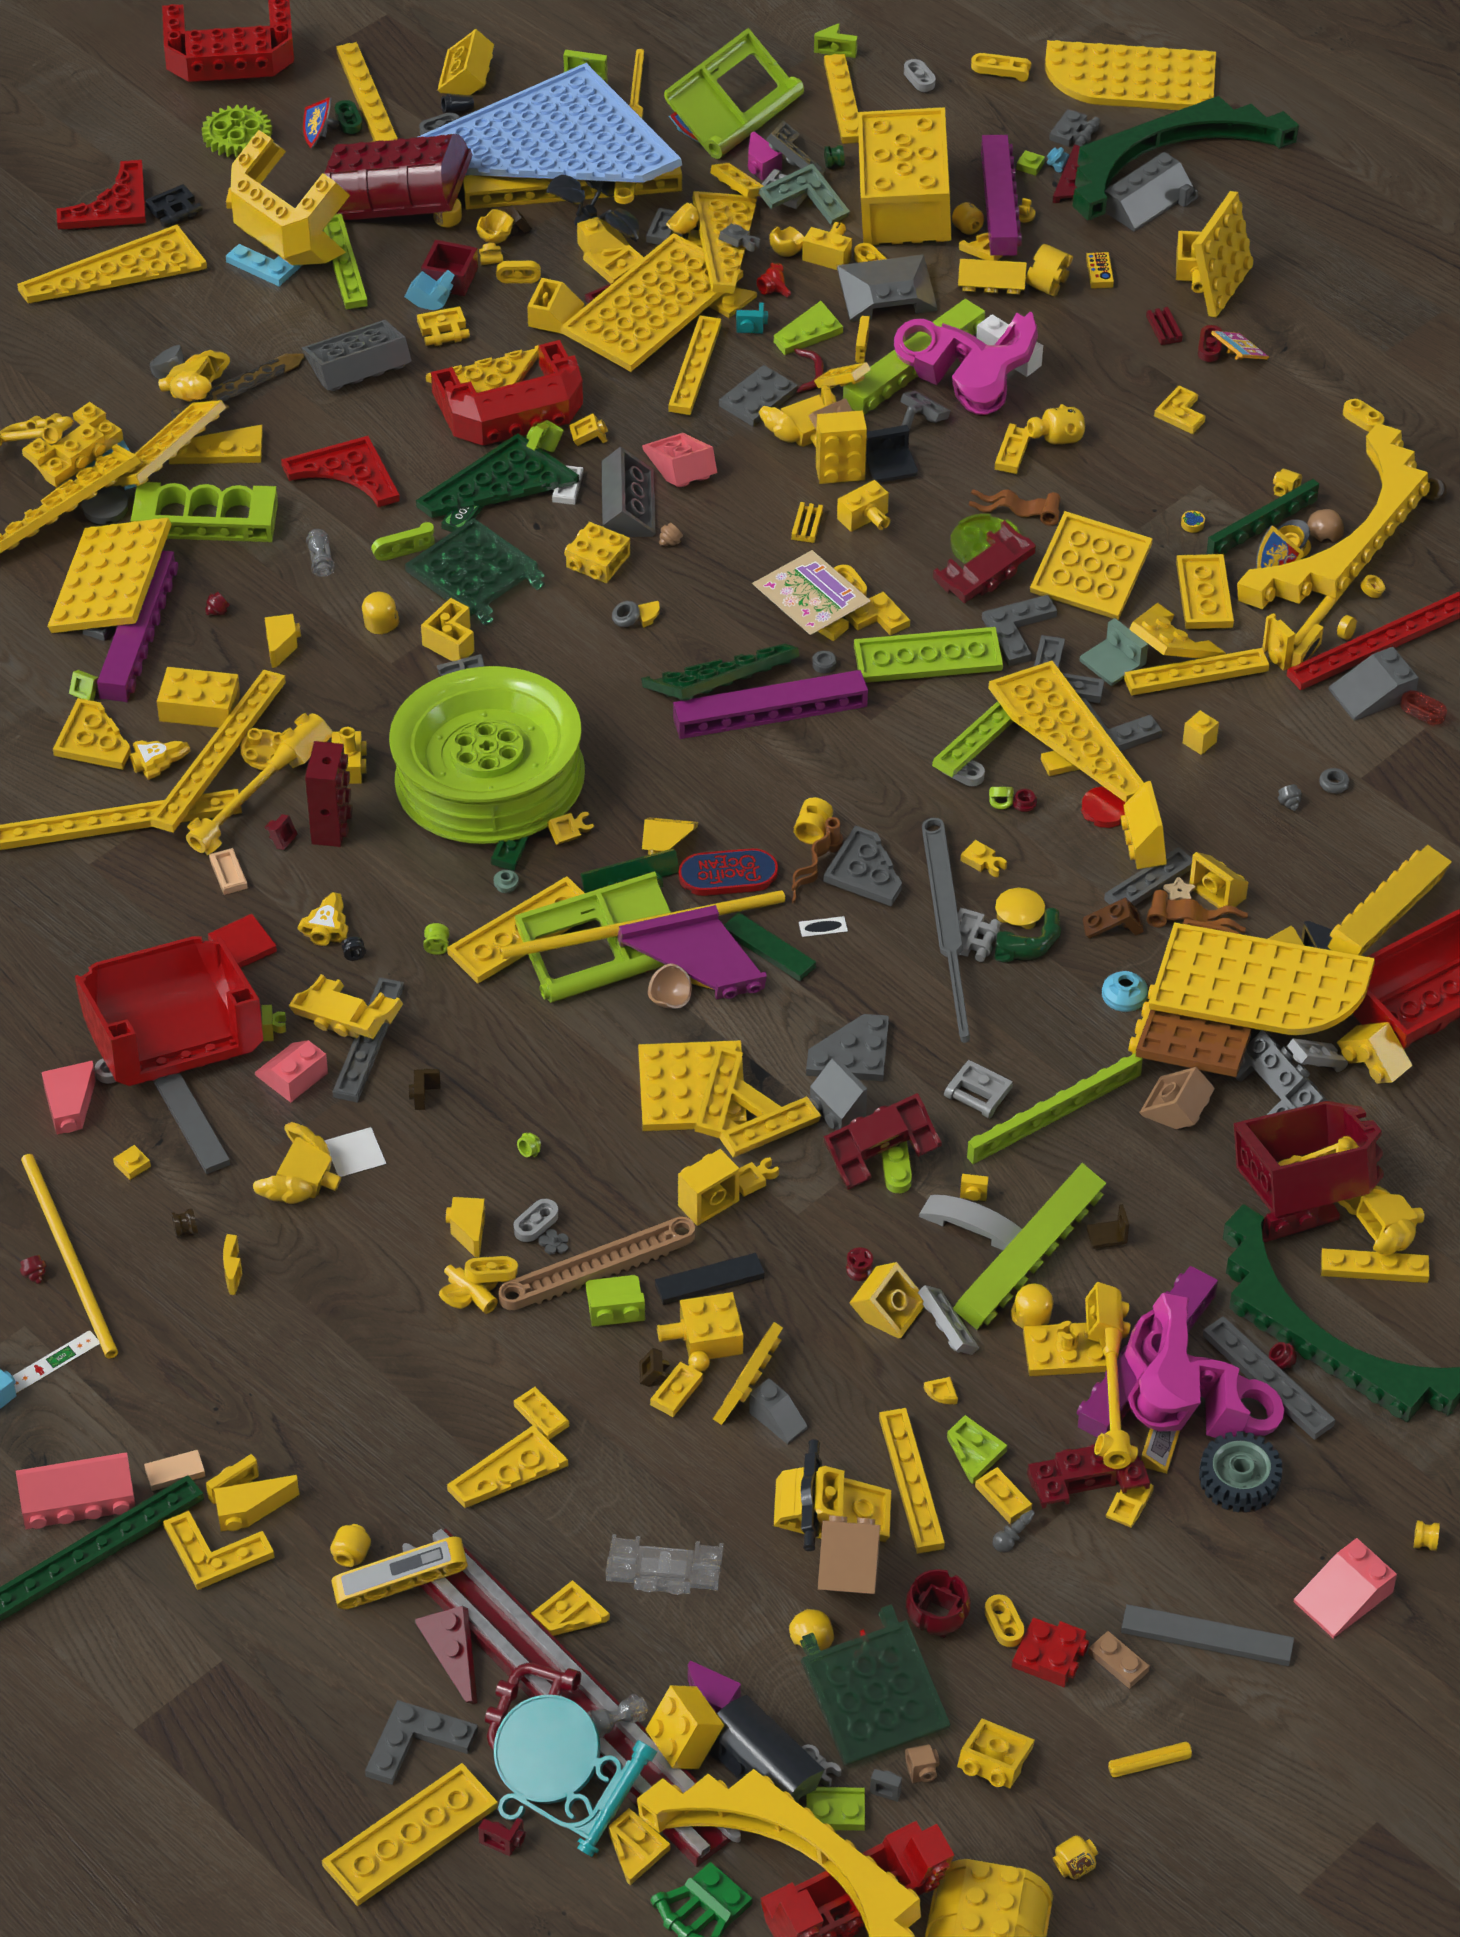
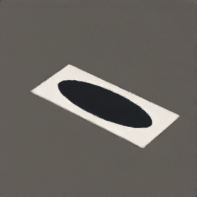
M844 916L799 922L802 937L848 931Z

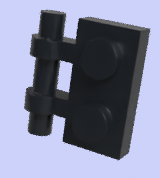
M184 184L146 199V207L156 218L166 216L160 219L163 227L176 225L179 223V220L187 217H195L196 213L203 210L200 203L192 205L195 203V197Z

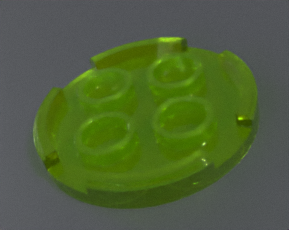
M975 514L959 521L951 534V549L954 555L965 564L991 546L986 541L987 532L995 533L1000 530L1001 522L1004 520L991 517V514ZM1006 519L1005 521H1006L1015 531H1017V532L1020 534V532H1019V530L1017 529V527H1016L1011 521H1009L1008 519Z

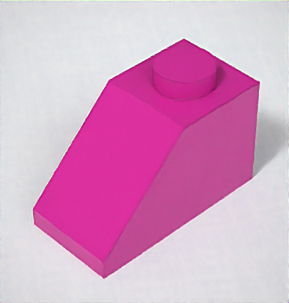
M752 132L748 152V170L761 180H764L774 169L782 170V153L774 151L769 146V142L756 132Z

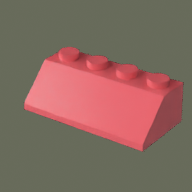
M127 1452L16 1471L25 1529H40L49 1525L69 1524L73 1521L98 1519L115 1514L122 1515L135 1507Z

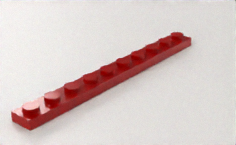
M1460 591L1287 669V677L1301 691L1360 664L1372 654L1390 647H1398L1460 618Z

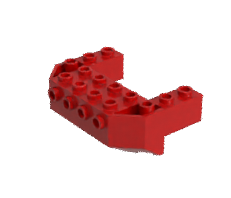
M268 0L270 26L215 28L186 31L183 4L162 6L166 69L188 82L275 76L294 62L290 0Z
M560 340L538 345L539 366L544 376L476 393L471 381L460 383L453 367L431 372L432 393L453 436L479 445L507 440L517 433L521 436L526 435L532 426L535 427L538 423L540 424L546 420L557 426L569 424L583 404V383L575 355L568 356Z
M917 1821L886 1835L881 1844L862 1853L864 1856H870L878 1867L886 1873H892L901 1885L906 1889H912L918 1896L924 1892L928 1893L941 1885L940 1881L945 1877V1872L950 1868L949 1865L954 1857V1853L938 1824L922 1831ZM827 1871L796 1886L792 1882L760 1899L765 1921L774 1937H853L859 1932L858 1928L864 1926L863 1919L851 1897Z

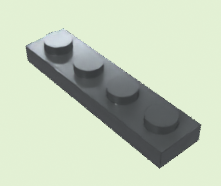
M1177 847L1166 854V865L1144 868L1106 892L1104 900L1108 904H1112L1126 897L1135 906L1153 895L1156 890L1162 889L1165 884H1170L1177 877H1181L1189 872L1192 866V858L1180 847Z

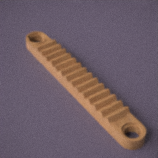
M677 1217L505 1282L499 1288L500 1305L507 1310H517L533 1303L541 1304L544 1299L550 1301L554 1295L560 1297L565 1291L571 1293L573 1288L579 1290L588 1280L601 1279L604 1276L610 1278L612 1273L618 1275L623 1269L629 1271L633 1265L639 1267L641 1262L647 1264L652 1258L657 1260L662 1254L667 1256L670 1251L692 1243L695 1239V1224L687 1217ZM684 1227L689 1232L685 1235H679L675 1230ZM508 1292H516L519 1294V1297L510 1300L505 1295Z

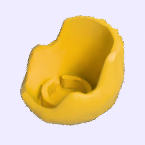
M492 209L487 216L480 217L476 230L479 237L485 242L498 244L505 241L510 235L514 219L504 211Z
M777 226L769 235L772 249L780 256H793L803 248L804 236L791 226L784 230H780V227Z

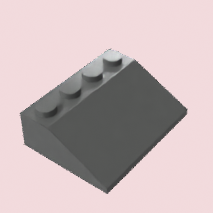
M386 320L302 347L303 353L321 385L331 391L339 390L348 383L362 382L364 378L369 376H380L386 370L392 368L401 369L406 366L405 364L412 362L405 336Z

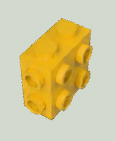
M589 522L584 529L578 532L576 539L567 545L564 552L566 567L593 579L608 583L630 556V538Z

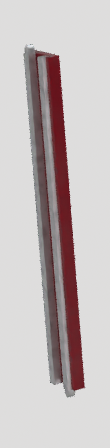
M440 1529L433 1534V1542L454 1536L447 1529ZM403 1544V1552L415 1549L410 1544ZM465 1547L464 1551L468 1563L465 1570L420 1585L444 1611L459 1606L468 1608L471 1639L508 1676L511 1675L516 1667L524 1663H535L561 1672L571 1668L581 1672L580 1686L576 1693L573 1694L562 1690L560 1696L577 1703L591 1718L602 1712L611 1714L621 1709L622 1705ZM527 1674L521 1678L518 1686L529 1698L548 1695L553 1681ZM634 1717L631 1720L622 1718L613 1722L609 1729L601 1732L598 1731L600 1738L599 1758L609 1755L614 1756L622 1763L623 1768L628 1760L631 1761V1756L634 1753L632 1749L637 1740L658 1751L653 1761H649L643 1767L627 1794V1797L637 1807V1798L662 1778L669 1784L678 1786L683 1793L698 1782L686 1769L671 1768L645 1728ZM607 1762L602 1768V1772L610 1780L617 1770L615 1762ZM685 1826L665 1828L661 1831L696 1867L731 1840L734 1842H740L741 1830L724 1827Z

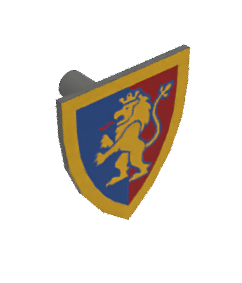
M1271 525L1259 545L1256 569L1301 560L1305 553Z

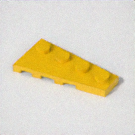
M262 425L193 437L190 444L181 447L177 451V455L169 460V464L261 463Z
M775 1322L771 1325L739 1375L733 1388L723 1401L724 1403L713 1417L714 1421L722 1425L738 1401L745 1402L752 1391L748 1387L749 1384L755 1385L762 1374L758 1369H764L772 1357L768 1352L774 1353L780 1344L781 1339L778 1338V1335L783 1327Z
M533 1425L447 1484V1490L464 1508H467L568 1466V1459Z

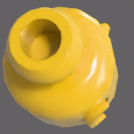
M1061 404L1059 408L1046 409L1042 419L1039 417L1030 418L1027 422V432L1034 439L1040 438L1043 435L1050 444L1076 443L1084 435L1085 420L1078 408L1066 407Z

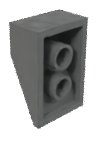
M1390 647L1365 659L1330 685L1329 691L1355 721L1415 698L1419 677L1395 648Z

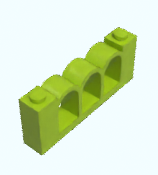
M146 482L136 488L131 522L169 518L172 525L167 539L272 542L278 507L277 487L253 486L252 490L247 486L236 485L221 491L220 488L214 485L203 484L193 487L189 491L182 484L170 483L161 486V483ZM172 503L185 506L183 516L160 515L162 508ZM210 504L217 507L216 517L192 516L198 506ZM242 505L250 508L248 518L225 517L227 510L233 506Z

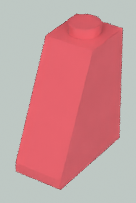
M93 1061L42 1072L44 1089L56 1134L71 1133L82 1129L96 1082Z

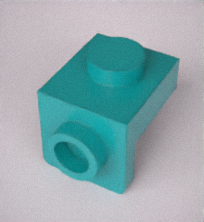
M759 302V311H736V333H763V324H768V311H764V303Z

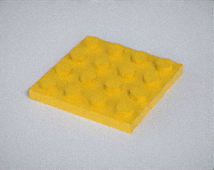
M1234 191L1228 193L1193 243L1208 316L1217 317L1230 297L1235 293L1239 284L1244 280L1248 271L1253 267V257L1249 249L1250 241L1246 234V221L1243 219L1242 202L1239 199L1238 192Z
M1064 511L1030 586V592L1040 596L1048 595L1050 599L1119 620L1153 540L1150 537Z
M741 1040L638 1044L643 1131L695 1129L718 1046L742 1052ZM741 1058L737 1077L744 1081ZM730 1099L726 1117L738 1125L747 1122L746 1109Z

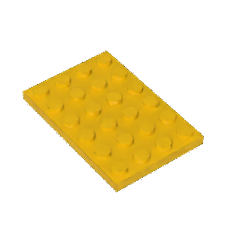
M169 518L85 528L47 626L50 632L57 633L136 623L172 525Z

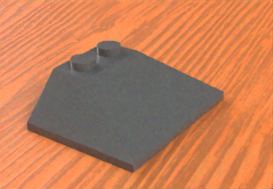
M924 254L837 265L850 322L860 321L862 316H870V319H872L873 309L913 304L915 314L937 311Z

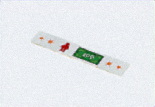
M87 1331L13 1375L16 1382L14 1384L16 1393L99 1345V1340L91 1331Z

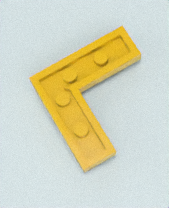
M189 1511L163 1521L164 1528L197 1590L275 1558L274 1551L263 1531L211 1552Z

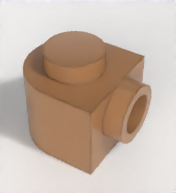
M928 1744L905 1750L906 1764L912 1783L930 1782L937 1777L936 1767L939 1766V1756L936 1749L932 1750Z

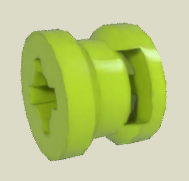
M429 924L424 930V937L426 938L424 940V949L433 955L444 954L447 952V947H449V929L443 924Z

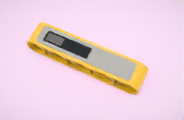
M448 1537L341 1573L332 1578L337 1607L339 1609L355 1608L461 1572L467 1568L468 1563L460 1537Z

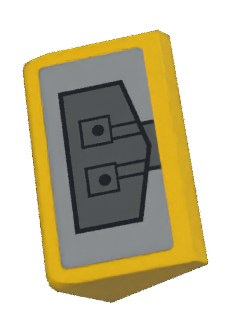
M1150 1428L1141 1457L1145 1468L1167 1474L1180 1430L1156 1431Z

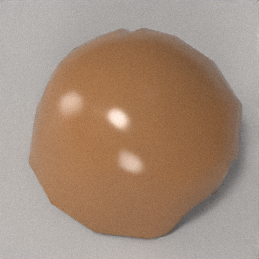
M1318 510L1312 513L1308 519L1307 524L1310 528V535L1320 542L1326 538L1336 542L1343 536V521L1334 510Z

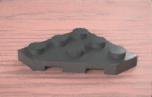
M855 825L825 872L824 882L892 906L902 890V882L893 869V864L887 851H884L878 833Z
M863 1014L808 1049L806 1076L818 1077L829 1061L836 1056L858 1080L883 1081L889 1016Z

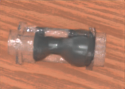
M322 529L310 531L306 538V544L312 561V572L320 577L328 576L335 570V564L329 547L330 539L328 534Z
M634 1693L621 1701L615 1711L598 1709L596 1711H588V1714L596 1725L599 1738H602L605 1734L612 1731L618 1721L626 1723L645 1721L648 1707L644 1698L638 1697Z

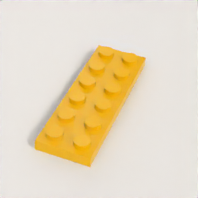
M223 401L191 403L134 453L141 463L136 466L132 473L123 474L118 477L117 481L111 486L121 485V487L132 484L139 486L146 483L152 473L159 471L163 467L162 464L174 458L181 447L190 444L191 439L195 435L202 433L208 423L220 417L219 414L226 408Z
M566 876L447 947V954L479 984L525 956L502 960L499 954V947L523 943L516 926L515 915L585 893ZM570 928L536 938L535 940L560 935Z
M461 1763L324 1858L322 1866L351 1900L359 1906L498 1808V1802L467 1767Z

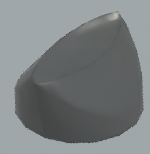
M176 345L163 351L150 362V370L154 377L158 379L166 378L173 367L184 363L181 346Z

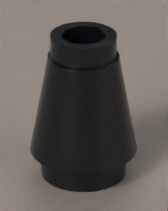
M447 93L446 96L441 97V108L443 113L462 112L474 108V99L472 96Z

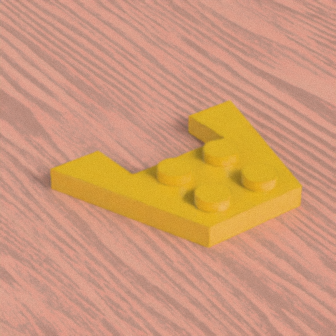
M1156 603L1135 619L1129 629L1163 655L1201 659L1226 654V652L1211 641L1194 642L1188 638L1186 632L1172 626L1171 622L1174 614L1159 603Z

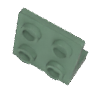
M1114 618L1108 622L1107 639L1082 654L1080 662L1104 679L1109 685L1113 686L1124 679L1125 672L1138 670L1146 664L1148 643Z

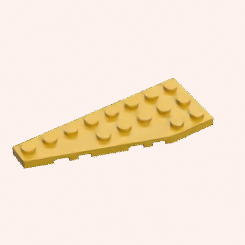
M1053 661L989 681V690L1011 720L1124 802H1127L1144 784Z

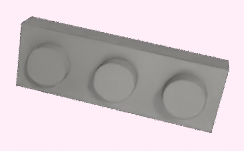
M924 1285L918 1292L924 1301L923 1306L932 1313L936 1319V1326L948 1337L950 1347L958 1353L963 1352L973 1355L979 1349V1346L953 1310L942 1290Z

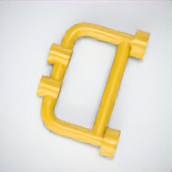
M54 413L47 419L34 416L28 421L15 423L0 431V447L3 442L41 437L45 442L54 444L62 438V432L70 428L74 421L71 417H62L58 413Z

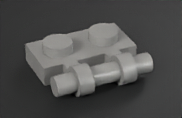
M960 908L958 918L963 951L960 954L968 956L970 950H975L977 952L975 959L983 962L986 956H989L991 953V944L993 940L997 939L1001 923L996 919H993L990 924L985 923L984 914ZM978 933L984 935L983 940L976 938Z

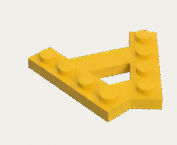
M718 1046L695 1132L719 1138L734 1158L819 1122L821 1115L808 1097L781 1107L738 1078L737 1073L743 1053ZM730 1099L753 1113L757 1118L738 1125L726 1117Z

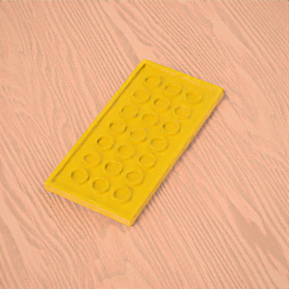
M673 233L561 326V333L632 372L722 294L712 292L703 248ZM741 269L737 282L743 277V270Z

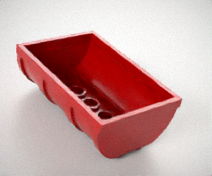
M1460 909L1367 956L1374 958L1375 964L1366 996L1360 1006L1353 1012L1362 1025L1389 1022L1405 1050L1412 1042L1426 1035L1435 1034L1446 1028L1449 1023L1460 1018Z

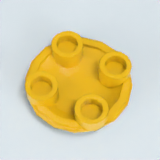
M258 728L250 729L240 745L244 761L251 767L264 770L277 751L278 745L282 742L279 737L281 733L259 730Z
M1008 889L1001 893L996 900L997 919L1002 923L1032 929L1044 914V901L1036 892L1030 889Z

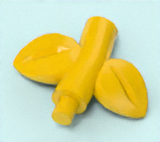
M450 1264L445 1268L444 1273L449 1276L448 1281L451 1283L439 1291V1296L445 1303L452 1307L463 1309L473 1301L485 1314L495 1309L498 1300L489 1291L494 1289L498 1282L472 1283L466 1279L464 1270L461 1267L455 1268Z

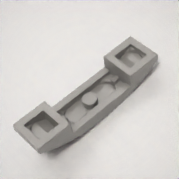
M930 1195L919 1214V1217L938 1225L944 1226L947 1221L992 1239L991 1246L1004 1250L1022 1230L1006 1217L987 1207L946 1195Z

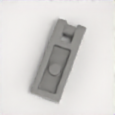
M1292 1039L1287 1045L1293 1053V1058L1302 1065L1332 1067L1336 1072L1344 1070L1348 1065V1061L1343 1056L1337 1054V1048L1331 1043Z

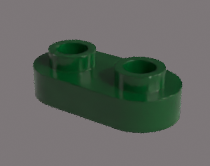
M349 100L337 102L334 107L335 116L341 130L347 134L359 132L362 129V119L355 103Z

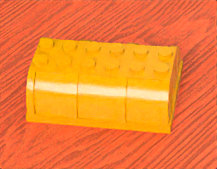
M971 1859L956 1860L950 1863V1868L946 1870L945 1877L940 1881L941 1885L934 1889L925 1937H1047L1053 1902L1052 1890L1041 1877L1027 1869Z

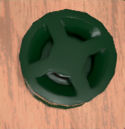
M837 145L835 148L830 146L824 147L826 168H831L833 165H838L839 167L845 165L843 145Z

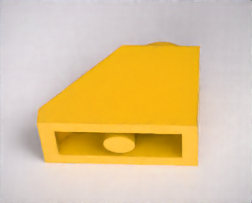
M293 614L265 617L272 668L280 665L297 648V638L301 637L299 623L294 622Z
M453 1197L452 1206L446 1209V1223H450L451 1234L474 1257H480L485 1222V1200Z

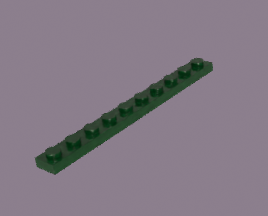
M187 1475L0 1587V1622L164 1524L163 1521L175 1517L204 1500L203 1492Z

